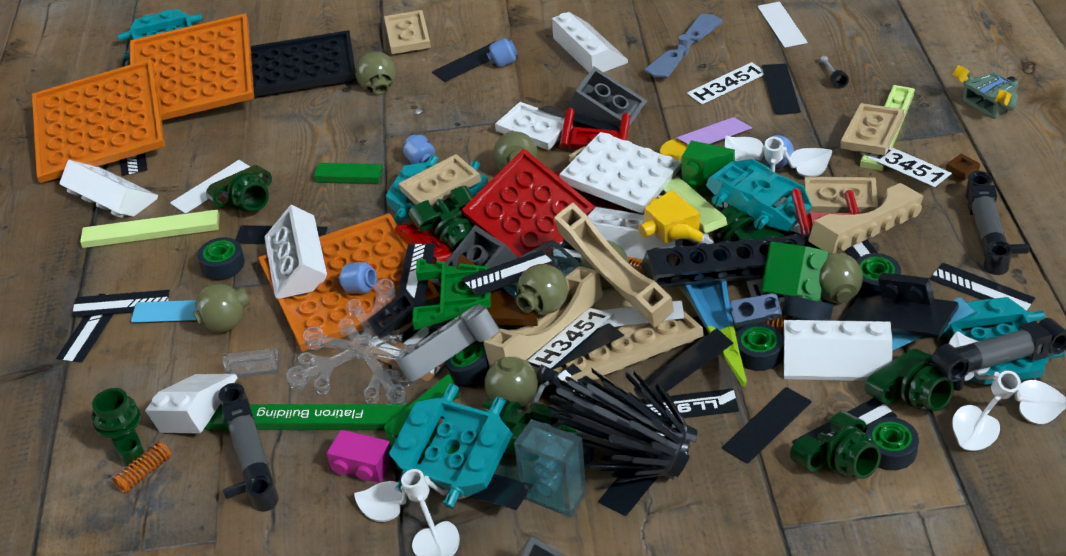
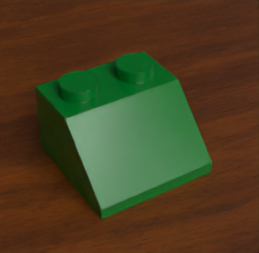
M691 140L682 155V180L702 197L712 195L713 193L706 186L708 179L728 163L735 161V149Z
M770 242L761 291L783 296L791 295L798 297L799 295L820 299L822 289L819 282L821 267L827 260L829 251L807 246Z

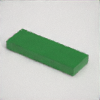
M318 163L314 180L320 183L379 184L384 169L383 164Z

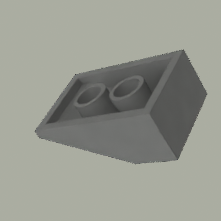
M593 66L575 91L567 107L573 108L574 112L579 115L619 127L622 115L628 113L631 116L630 127L647 100Z
M475 225L447 259L446 266L456 267L460 255H464L475 265L490 268L518 259V257L507 245ZM432 279L431 282L441 289V279Z

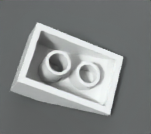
M195 374L159 391L145 411L160 433H201L221 404L218 396L220 389L229 383H234L238 377L236 374Z

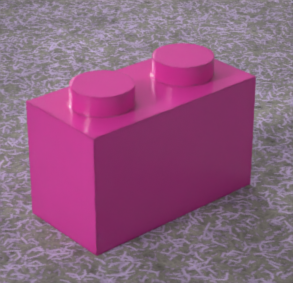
M340 430L327 452L331 471L340 475L345 474L364 481L377 483L382 481L393 461L389 454L391 450L390 441L345 430Z

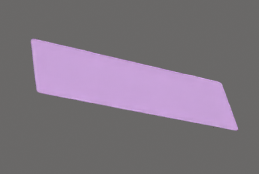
M732 117L677 138L688 145L691 140L711 144L724 139L726 136L741 133L752 127Z

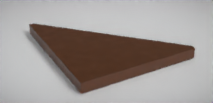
M460 255L456 267H459V264H475L464 255ZM501 287L491 291V307L486 309L496 325L538 326L537 316L532 312H523L518 307L516 299ZM453 319L444 321V322H442V323H449V322L452 321Z

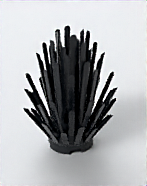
M591 368L592 373L601 379L603 386L588 376H583V384L569 376L565 377L567 382L559 380L562 386L573 390L567 391L560 387L556 389L559 395L570 399V402L556 395H551L550 400L564 406L565 410L553 404L547 407L553 413L552 417L564 421L561 424L585 432L576 434L560 430L558 433L563 435L560 439L614 454L613 456H600L599 459L602 461L631 463L587 464L584 466L585 469L615 471L612 474L613 477L628 476L618 478L616 483L658 476H666L674 480V476L678 478L691 456L688 454L690 441L696 442L698 431L696 428L686 424L668 392L666 393L658 382H656L655 388L668 408L635 370L633 375L641 385L628 372L625 373L626 378L662 416L646 406L631 392L627 393L593 368Z

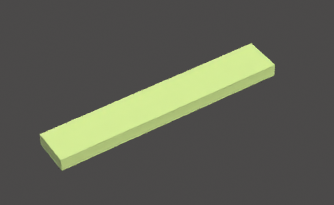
M893 85L884 107L904 109L905 118L915 89ZM903 118V120H902V122H901V124H900V126H899V128H898V131H897V133H896V135H895V137H894V139H893V141H892L890 147H893V145H894V143H895V140H896L897 135H898V133H899V130H900V128H901V126H902V123H903V121H904V118ZM865 152L861 159L860 167L883 171L885 165L868 158V153Z
M677 175L662 190L661 193L663 195L671 190L675 191L700 212V229L704 233L727 225L726 217Z
M218 210L83 227L80 242L82 248L215 231L219 230L220 215Z

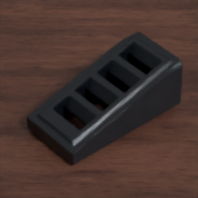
M406 289L367 321L381 339L413 321V308L420 307V305ZM390 316L394 318L391 321L388 319ZM384 321L386 325L381 327L379 322Z

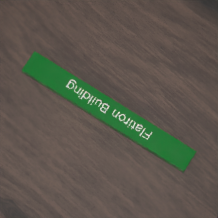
M221 404L205 426L206 430H229ZM250 404L256 421L257 430H385L384 426L410 404Z

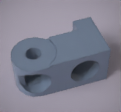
M776 294L733 300L730 303L735 330L741 329L746 325L761 323L762 321H772L782 316Z

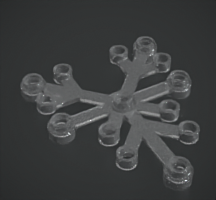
M381 279L376 282L375 294L377 299L369 317L362 309L361 302L358 299H352L347 302L348 314L355 316L364 329L361 336L355 329L353 320L350 318L341 319L339 321V329L351 341L326 337L323 330L319 327H310L305 330L303 338L308 348L317 350L323 346L345 351L331 358L315 356L310 352L300 354L298 357L300 366H294L286 373L287 382L291 388L296 390L303 389L309 379L320 375L314 381L315 390L318 394H326L331 389L329 380L334 368L356 358L364 360L373 372L368 387L364 389V398L367 403L373 404L379 401L380 385L385 390L387 404L406 403L407 394L405 388L409 387L412 382H409L408 379L401 380V378L406 377L402 370L382 368L375 356L395 360L415 344L405 345L401 350L382 347L381 345L387 342L399 343L402 340V330L398 329L381 339L378 336L373 338L375 331L367 321L385 307L387 301H390L395 295L394 283L391 280ZM392 316L388 317L390 321L394 319ZM384 321L379 322L381 327L386 325ZM370 393H375L374 396H368Z

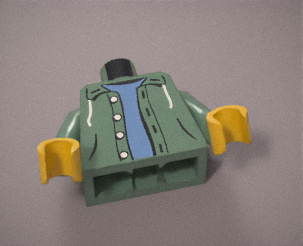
M960 65L957 66L953 76L965 85L964 102L994 119L998 118L1006 110L1013 111L1018 100V95L1016 94L1018 81L1015 77L1004 78L993 72L981 77H972L969 75L970 71Z

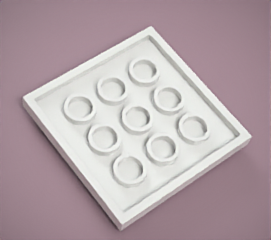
M600 132L560 173L559 177L571 187L643 214L645 207L651 199L656 198L678 173L682 162L671 156L659 154L649 148H643L630 141H624L608 133Z

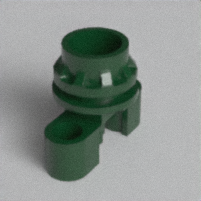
M253 165L212 183L206 190V196L218 207L232 204L242 211H258L268 202L269 192L267 187L272 182V175L261 166ZM220 191H223L222 196L219 199H216L217 194Z
M460 186L450 190V200L443 202L442 199H438L433 207L428 200L414 205L408 211L419 232L436 227L434 231L435 236L451 252L455 251L475 226L461 212L474 198L467 186Z
M732 205L720 212L726 217L727 221L726 226L716 229L717 238L720 242L743 241L748 238L764 239L770 236L784 237L779 229L768 225L757 230L754 226L756 219Z
M914 348L871 374L866 380L865 392L867 395L885 404H890L902 397L903 401L911 407L920 410L931 409L933 411H940L950 402L954 387L953 382L931 363L932 355Z
M120 388L103 390L92 401L93 410L91 418L93 426L98 435L111 439L125 468L144 453L141 441L135 431L141 420V413L134 399L127 396L124 390Z
M504 399L506 403L499 416L513 434L505 449V453L530 461L542 447V437L545 431L551 425L557 423L558 419L552 417L553 413L550 412V408L546 405L535 402L528 411L521 410L519 402H510ZM487 400L481 410L487 412L493 401Z
M840 411L829 418L831 431L834 433L833 436L820 433L817 436L818 440L806 434L797 440L790 450L791 460L812 472L818 471L828 464L829 468L835 473L850 478L855 476L860 479L868 478L876 471L881 460L880 448L865 433L867 428L865 421L845 411Z

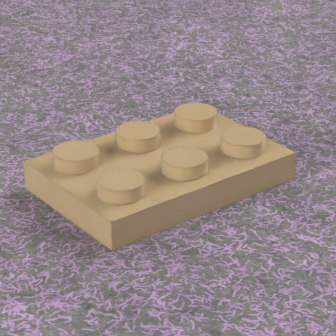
M422 10L384 16L391 54H403L408 51H421L431 48Z
M861 103L841 139V148L875 155H886L904 118V109Z
M455 154L398 184L400 191L413 203L418 204L428 200L433 207L436 205V200L442 199L444 201L449 199L450 190L460 186L470 188L481 182L480 173Z
M805 177V190L812 204L810 212L849 213L844 196L847 190L854 192L859 214L878 208L876 178Z

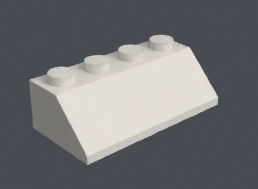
M570 12L562 13L552 18L553 39L588 72L591 71L593 66L605 72L628 63V59L581 18Z
M69 159L59 183L68 188L67 192L77 196L81 194V199L91 203L95 201L97 202V207L105 210L111 209V214L122 218L124 215H137L158 198L157 194L101 167Z
M290 205L265 235L274 294L279 299L312 292L319 284L324 282L327 276L314 215Z
M596 207L588 215L605 240L620 245L629 257L643 260L646 250L652 248H673L682 245L683 239H679L670 243H663L654 234L643 238L638 230V226L645 222V216L642 214Z
M784 320V379L866 381L871 374L892 362L890 322Z

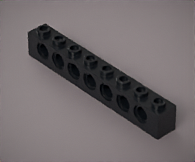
M791 234L784 237L770 236L764 239L748 238L743 241H722L713 244L700 243L693 246L678 245L673 248H652L646 250L641 266L645 277L654 280L661 288L764 277L770 242L820 248L809 242L810 234Z

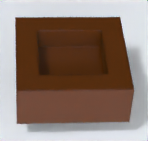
M962 153L946 165V171L951 172L952 175L964 181L968 179L970 173L979 171L980 168L979 162Z

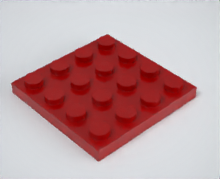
M523 148L461 212L474 225L507 245L518 258L538 251H542L549 257L565 240L558 233L554 217L571 203H574L587 216L594 210L595 206Z

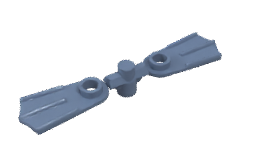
M700 14L686 34L679 36L678 48L665 52L645 68V72L651 74L653 78L665 77L667 79L682 60L683 55L689 54V47L693 42H698L723 23V20L714 14Z

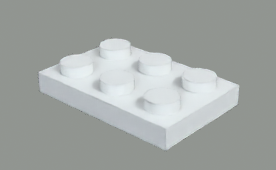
M519 102L495 123L496 131L503 134L513 131L523 132L533 139L536 146L550 150L561 139L565 118Z

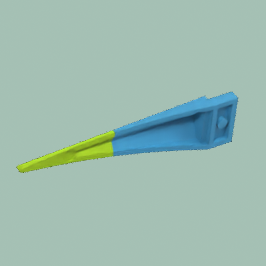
M726 281L680 286L707 331L711 333L718 328L734 343L721 353L741 386L745 388L747 380L736 339Z

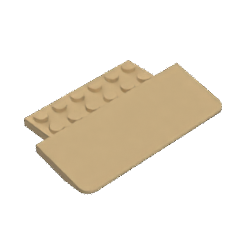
M680 286L662 288L672 297V302L682 300L683 319L665 320L655 328L650 323L617 326L615 328L624 334L623 337L554 370L562 373L571 364H575L582 372L571 376L572 379L576 380L583 378V376H588L592 380H596L599 377L592 373L591 368L603 376L622 370L626 366L639 361H645L649 357L662 352H668L672 348L690 343L704 336L703 327L693 319L698 314ZM613 287L603 290V297L590 308L608 310L632 307V305Z

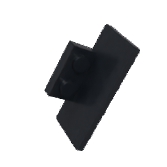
M882 272L878 277L881 291L862 290L844 316L843 321L890 322L892 332L940 338L958 310L959 305L956 301L934 299L930 278Z

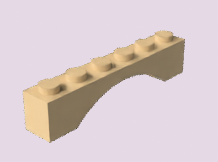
M899 183L886 190L882 205L876 210L856 215L828 214L815 220L809 242L822 250L829 251L828 254L839 253L909 219L917 217L921 212V202L924 196Z
M571 203L554 217L558 233L654 328L674 312L672 297L654 280L645 277L628 264L605 240L590 218L574 203Z
M578 266L565 277L568 284V294L564 304L557 311L541 315L538 318V326H525L516 330L500 328L494 336L485 340L484 346L489 368L497 360L504 357H519L527 360L588 308L593 306L594 303L603 297L599 272Z

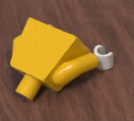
M673 190L660 198L651 199L644 209L645 222L638 226L639 233L643 238L654 234L663 243H670L679 239H689L695 242L696 245L700 243H714L713 240L709 239L707 233L700 232V212Z

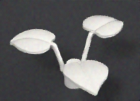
M725 137V147L735 149V161L748 159L760 161L764 156L768 163L771 164L773 172H775V164L779 163L784 155L790 167L796 168L799 175L816 177L826 170L832 155V150L803 148L794 151L791 157H789L787 148L783 147L784 143L778 137L768 138L765 141V146H763L760 140L752 137ZM783 197L781 201H778L773 206H779L787 198Z
M956 332L949 344L959 347L978 341L966 337L960 332ZM990 367L972 371L965 376L964 381L972 379L974 375L978 380L994 379L991 390L995 396L983 412L974 405H966L958 409L952 419V429L959 446L963 450H982L990 446L999 435L1000 424L997 419L988 416V413L1000 399H1008L1014 394L1015 400L1020 402V414L1033 424L1043 425L1054 420L1066 409V397L1055 388L1041 381L1027 380L1021 383L1019 376L1012 371H1004L1001 374L995 372L994 374L985 375L981 374L986 373Z
M411 469L404 473L401 479L403 484L401 486L402 493L395 489L398 482L386 481L354 494L363 514L376 522H386L396 518L400 513V505L406 504L407 496L410 500L419 502L429 528L423 529L415 535L412 541L415 555L454 556L460 542L457 528L449 521H444L434 526L424 501L428 497L429 486L441 495H446L448 491L430 481L429 476L424 477L422 471ZM459 495L458 499L466 498L462 495Z

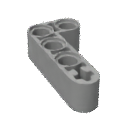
M476 305L403 352L395 361L408 381L413 382L474 341L482 342L491 338L499 331V328L486 307Z

